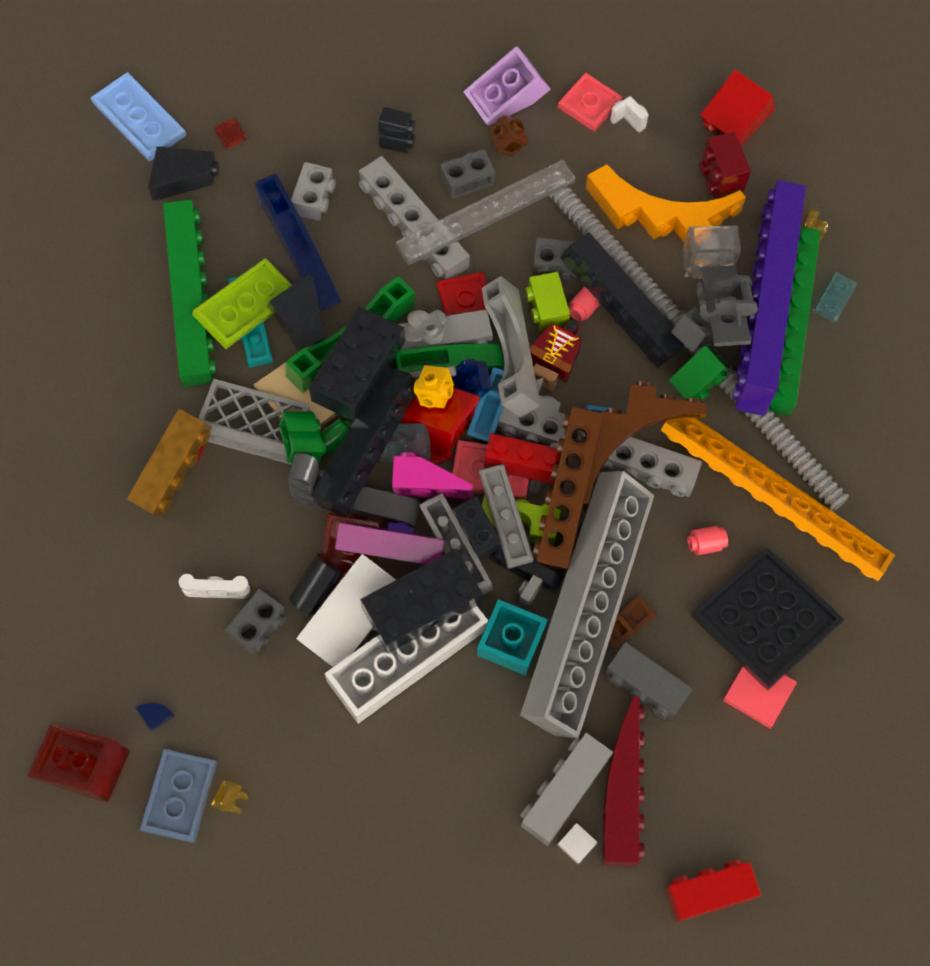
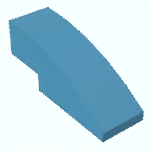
M493 367L467 432L468 436L489 442L491 433L496 434L498 422L504 408L501 405L498 384L504 374L503 370Z

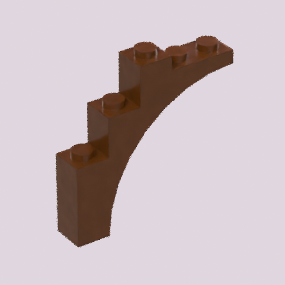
M636 381V385L631 384L627 414H621V410L612 408L606 409V412L601 411L603 418L582 506H589L592 489L601 468L612 453L628 438L644 428L662 421L679 418H705L708 404L702 403V400L698 398H686V401L676 400V396L666 394L656 398L657 387H651L650 382ZM577 436L576 439L572 440L576 443H583L587 437ZM568 457L567 466L570 469H576L581 465L578 457ZM565 481L564 494L570 495L575 491L573 483Z

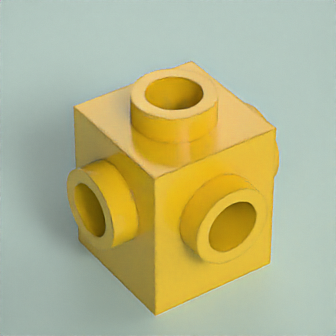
M424 365L419 379L414 383V393L418 397L420 406L445 408L448 398L452 397L454 386L449 368Z

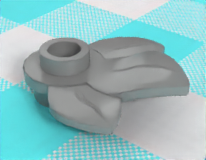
M416 310L408 314L407 320L410 326L404 329L406 341L413 343L423 340L428 345H435L442 341L444 335L443 325L446 321L445 314L442 311L435 310L428 314L425 311Z

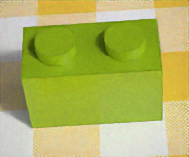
M558 272L529 277L528 287H525L527 301H531L533 305L531 309L533 323L538 324L539 331L546 330L550 324L564 327L570 318V312Z

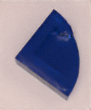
M145 703L136 707L151 731L175 716L169 708L159 703Z

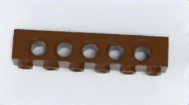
M572 407L571 414L565 413L562 428L567 429L565 439H559L556 453L561 454L559 464L554 463L550 479H554L555 484L553 490L548 489L545 505H549L547 516L542 515L539 530L544 532L542 540H536L533 556L538 557L537 563L568 570L603 413ZM575 431H582L586 434L587 439L583 443H576L572 440L571 435ZM570 456H576L580 459L581 465L576 469H570L566 465V459ZM565 481L573 483L575 491L570 495L563 494L560 491L561 483ZM558 507H565L569 512V517L563 521L557 520L554 516V510ZM557 532L562 535L563 543L560 546L554 547L549 544L548 536L551 533Z

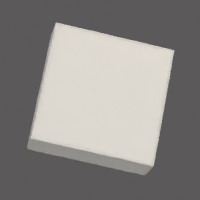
M576 823L558 843V846L579 864L597 844V841Z

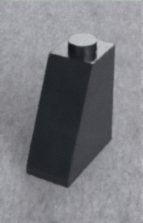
M157 146L148 186L152 200H161L213 185L214 176L219 174V162L215 161L214 153L210 151Z
M310 274L269 301L267 307L299 351L304 347L315 345L323 340L325 335L313 277Z

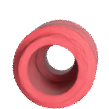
M583 287L569 302L568 309L570 316L574 320L582 322L587 320L600 304L586 287Z
M711 526L695 529L687 537V544L689 550L693 551L697 556L722 551L723 548L728 546V536L724 527Z

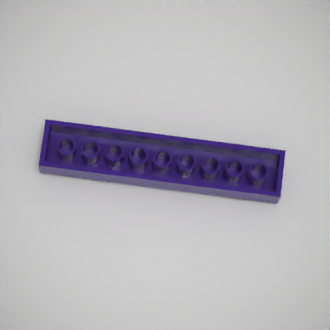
M777 180L775 188H770L767 201L762 207L761 217L764 218V221L761 222L758 230V237H761V242L758 241L755 249V256H758V259L753 265L752 275L755 278L752 281L751 287L753 301L757 303L758 310L755 314L748 317L747 324L751 344L741 345L739 357H742V361L737 366L735 376L739 378L738 384H735L732 399L736 400L735 410L765 416L777 392L806 186Z

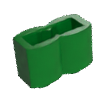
M283 411L279 427L288 463H293L295 454L300 453L314 457L319 463L321 456L326 451L325 440L321 439L320 436L321 425L319 419H316L313 411Z

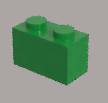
M705 345L669 381L685 399L698 398L703 401L709 396V390L715 384L718 386L728 378L727 373L731 368L712 347Z

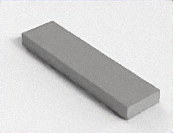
M504 464L479 470V477L495 529L502 542V551L507 568L533 562V555Z

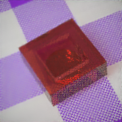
M235 117L214 127L216 135L226 150L247 140L246 134Z

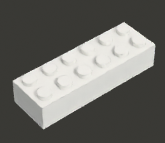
M476 606L389 654L386 653L376 636L324 673L326 681L359 724L485 631L488 620Z

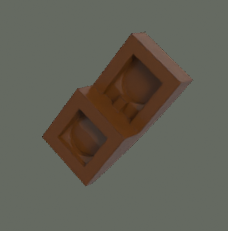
M640 595L617 614L609 639L610 644L615 649L623 645L658 616Z

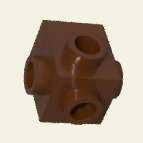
M504 115L489 127L492 137L491 141L497 152L513 156L528 144L524 125L517 118Z

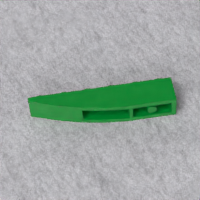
M456 344L400 350L390 368L407 373L421 371L424 365L435 367L455 366L456 376L451 377H458L493 370V367L501 369L504 368L499 344Z

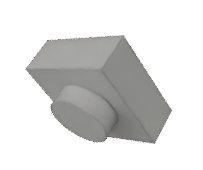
M533 575L529 582L525 580L517 593L520 595L519 605L526 609L529 608L541 589L542 579Z

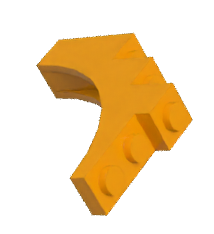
M607 164L587 175L585 187L617 230L623 226L632 225L638 219L653 240L659 236L664 237L674 230L689 250L695 246L700 247L706 244L710 239L712 228L718 227L723 220L730 216H737L743 210L742 207L746 198L741 190L726 197L707 202L685 203L668 201L634 188L620 178Z

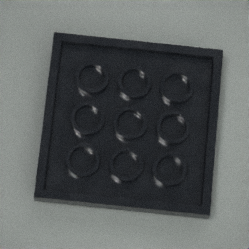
M768 547L762 550L692 612V617L767 691L844 621L841 615Z

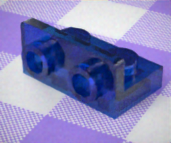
M471 358L465 359L456 367V376H451L454 383L453 388L474 394L480 399L491 390L486 362L475 361V359Z

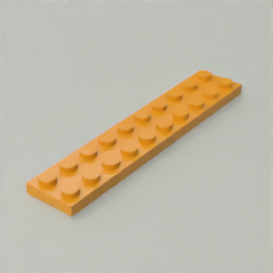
M697 418L668 420L663 425L661 431L666 434L668 439L680 443L687 448L691 455L700 457L707 462L711 469L729 477L734 485L749 491L754 499L765 502L772 507L777 515L788 518L799 530L808 532L816 538L819 544L829 547L838 553L842 560L851 562L860 568V571L865 576L879 581L895 556L894 553Z

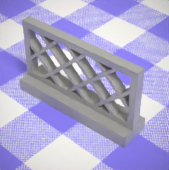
M213 379L198 419L212 427L210 430L211 436L208 440L210 443L292 465V463L287 461L284 442L279 441L277 434L280 433V427L273 430L269 420L283 414V411H288L292 408L309 411L310 405ZM217 388L228 390L231 395L219 402L215 398ZM245 395L251 396L255 403L241 408L237 399ZM234 401L238 411L225 417L221 407ZM269 401L276 403L278 410L265 415L261 406ZM258 407L262 418L249 423L245 413ZM216 409L219 410L222 419L214 423L206 421L208 413ZM242 415L246 425L239 429L231 428L229 421ZM266 422L271 432L262 436L256 435L252 428Z

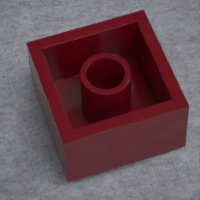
M735 132L709 137L703 149L699 170L701 175L705 176L707 191L710 196H713L714 200L726 197L739 190L744 193L751 173Z

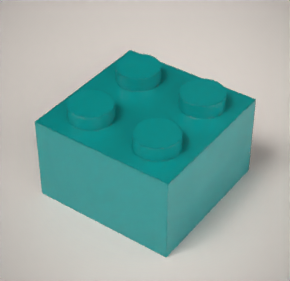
M498 599L477 647V656L526 676L545 632L548 619Z

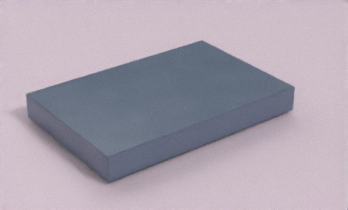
M163 749L139 830L195 844L218 762L212 759Z

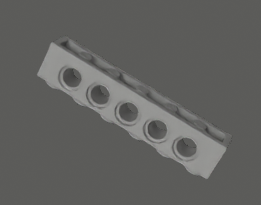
M383 156L359 170L360 181L358 183L361 190L365 194H370L375 206L379 210L383 209L392 226H397L402 231L401 233L405 241L415 246L419 257L422 260L428 261L433 273L437 277H441L443 280L454 278L469 268L470 255ZM443 252V253H446V254H445V255H438L437 253Z

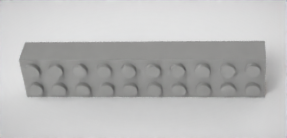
M624 471L599 473L520 716L554 736L579 739L653 502L654 495Z

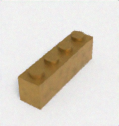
M178 409L127 500L154 515L161 517L163 513H166L172 505L171 498L175 491H178L185 482L184 476L187 470L195 465L199 449L208 442L212 427L185 411Z

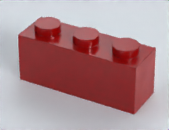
M491 433L485 454L484 469L504 464L507 474L554 485L555 480L550 479L554 463L559 464L561 454L556 453L557 448Z
M739 859L724 864L725 869L717 872L712 867L699 871V877L690 880L687 875L672 879V885L666 888V892L676 922L761 896L751 863L742 864Z

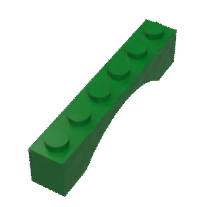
M397 276L380 289L364 309L395 322L414 307L415 291ZM347 325L324 341L304 347L285 362L286 377L302 393L309 389V386Z

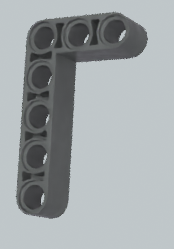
M300 453L294 456L287 479L292 500L304 506L329 511L321 508L311 497L321 476L318 461L310 455ZM363 486L347 516L388 525L389 522L396 524V522L400 521L408 523L411 527L415 528L421 503L411 497Z

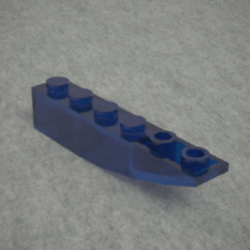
M275 173L254 182L257 198L301 279L308 274L313 277L319 310L321 311L341 302L321 257L278 175Z

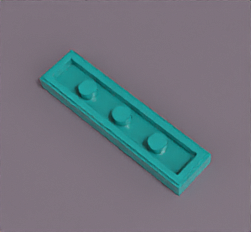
M238 277L229 278L228 283L230 284ZM262 322L242 337L249 368L273 363L264 322Z

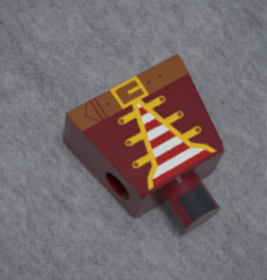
M568 320L563 328L550 324L530 346L533 366L538 364L558 373V379L567 383L581 348L582 339L576 336L580 329L579 325L571 320Z

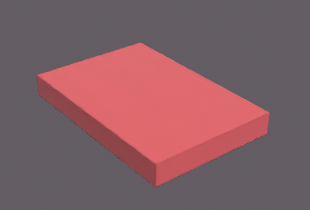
M458 440L452 474L472 484L474 494L485 495L479 477V470L484 469L488 444ZM507 474L515 500H526L529 479Z

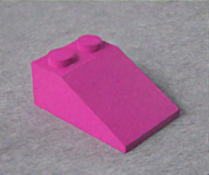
M403 452L400 453V456H394L392 488L395 494L411 498H434L443 493L445 499L473 498L472 484L422 457H416L415 453Z

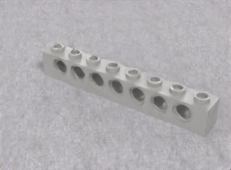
M539 406L519 417L504 407L498 422V431L506 437H517L527 442L558 448L559 439H565L567 429L562 428L565 414ZM527 420L530 421L532 425L523 426L520 422ZM553 429L556 433L550 435L545 433L544 430ZM575 431L571 437L586 436V434L582 431ZM630 437L612 453L601 470L607 472L624 471L634 480L646 482L652 488L669 490L678 497H690L702 461ZM622 453L625 454L628 457V459L622 460L619 459L616 455ZM641 462H648L652 467L645 468L641 465ZM672 470L677 476H668L665 471Z

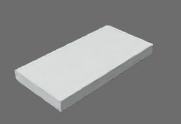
M361 554L296 639L332 667L336 666L354 653L372 630V626L362 610L360 599L396 579Z

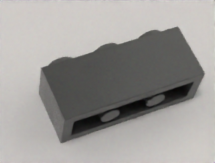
M626 642L605 672V675L608 676V681L618 688L624 687L631 692L630 696L632 698L639 696V703H647L653 708L652 711L662 719L668 718L671 721L693 690L690 686Z

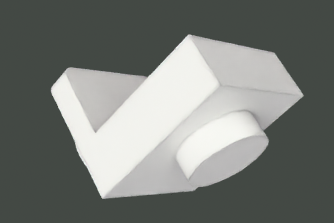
M629 96L625 100H620L614 104L610 121L615 124L624 117L639 133L646 128L649 114L642 105H639Z

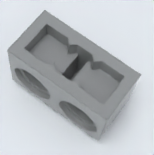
M304 162L290 201L292 215L320 221L322 213H326L328 210L329 193H333L336 186V179H333L332 168Z

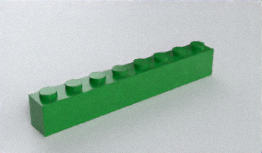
M192 200L163 203L179 377L183 388L212 384V374H217L215 359L210 357V352H214L213 338L208 337L206 328L192 315L195 308L209 299L208 293H204L203 287L207 286L206 272L201 270V265H205L203 250L199 251V244H203L201 229L197 230V223H201L199 208L194 209Z
M800 227L778 388L769 406V412L773 411L774 413L790 416L797 403L821 230Z

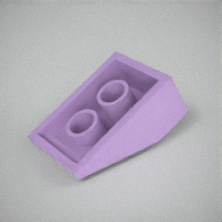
M516 46L463 92L489 126L504 115L510 116L534 104L551 89L527 56Z

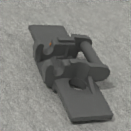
M736 266L701 268L703 284L701 282L697 283L696 292L701 318L709 322L711 326L714 346L751 344L746 316L753 315L758 310L757 303L753 301L751 277L738 275ZM741 293H742V298H743V300H736V299H740V296H741ZM724 320H731V321H734V322H733V323H724V322H722V321H724Z

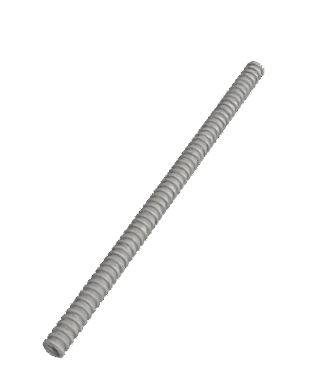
M560 183L556 185L550 192L549 197L551 200H554V203L559 205L560 210H564L563 213L568 216L570 221H573L575 226H578V230L582 231L583 235L590 232L670 324L675 327L677 324L675 320L682 311L677 310L676 304L672 305L673 301L668 299L667 294H662L663 290L658 288L657 283H653L651 277L648 278L647 272H643L644 269L638 267L637 261H634V258L629 256L628 251H624V247L619 245L618 240H614L615 237L610 235L608 229H605V226L600 224L598 219H595L596 216L591 214V211L586 208L584 203H581L582 201L577 198L575 193H572L570 188H567V184ZM709 343L708 345H706V346H709V347H713V345H712L711 343ZM700 348V349H698V350H696V351H694V352H692L691 350H689V353H690L691 355H695V354L698 353L702 348ZM729 366L731 370L727 373L728 378L719 386L721 389L725 388L724 392L730 394V399L734 400L732 399L735 384H738L739 378L735 377L736 371L733 372V367ZM767 410L765 416L745 413L747 417H751L750 421L752 423H756V428H761L760 432L766 434V439L772 440L771 444L777 446L776 450L782 452L783 458H788L787 462L793 464L792 468L798 469L797 473L803 475V480H808V485L814 487L813 491L819 493V498L825 499L824 503L830 505L829 509L831 511L837 510L848 500L849 495L847 493L843 494L844 490L842 487L838 488V483L832 481V476H827V471L821 469L822 465L816 464L817 460L810 457L811 453H806V448L800 446L801 442L799 440L795 441V436L789 434L790 430L784 428V423H779L780 419L774 417L773 411L769 412Z

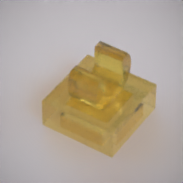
M811 209L804 227L821 230L820 239H823L828 223L817 221L820 212Z
M223 780L211 806L219 811L239 814L242 810L235 806V800L238 797L247 800L248 796L240 792L242 786Z

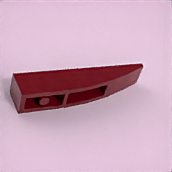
M639 696L633 697L623 719L607 774L603 805V866L637 867L639 860L644 859V842H639V831H644V814H639V803L644 802V786H639V775L643 776L644 759H639V748L644 747V732H639V721L644 719V705H639Z

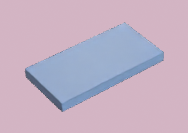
M128 72L90 97L92 103L149 162L154 159L157 146L171 147L186 136L185 130Z

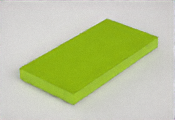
M264 258L195 308L192 315L227 349L272 316V312L267 307L269 301L291 287L292 284Z

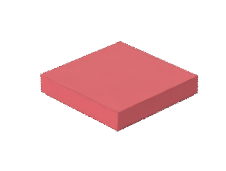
M585 73L558 102L557 108L595 132L612 113L614 104L622 100L623 97Z
M742 667L723 701L771 729L797 682L785 675L767 691Z

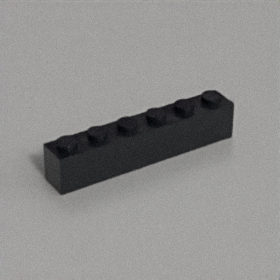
M590 232L567 248L561 256V260L657 368L661 367L685 346L672 333L674 327Z
M385 367L311 494V497L321 508L347 516L350 509L354 506L356 498L367 483L372 470L379 462L388 442L391 441L412 400L417 396L414 393L415 379L410 373L390 367Z

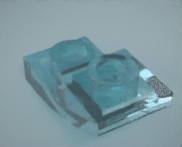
M836 272L814 313L836 323L858 283Z

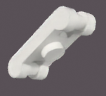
M184 574L179 578V585L184 595L188 597L244 599L251 593L248 581L244 576H237L233 580H224L221 577L211 576L208 577V580L194 579L192 575Z

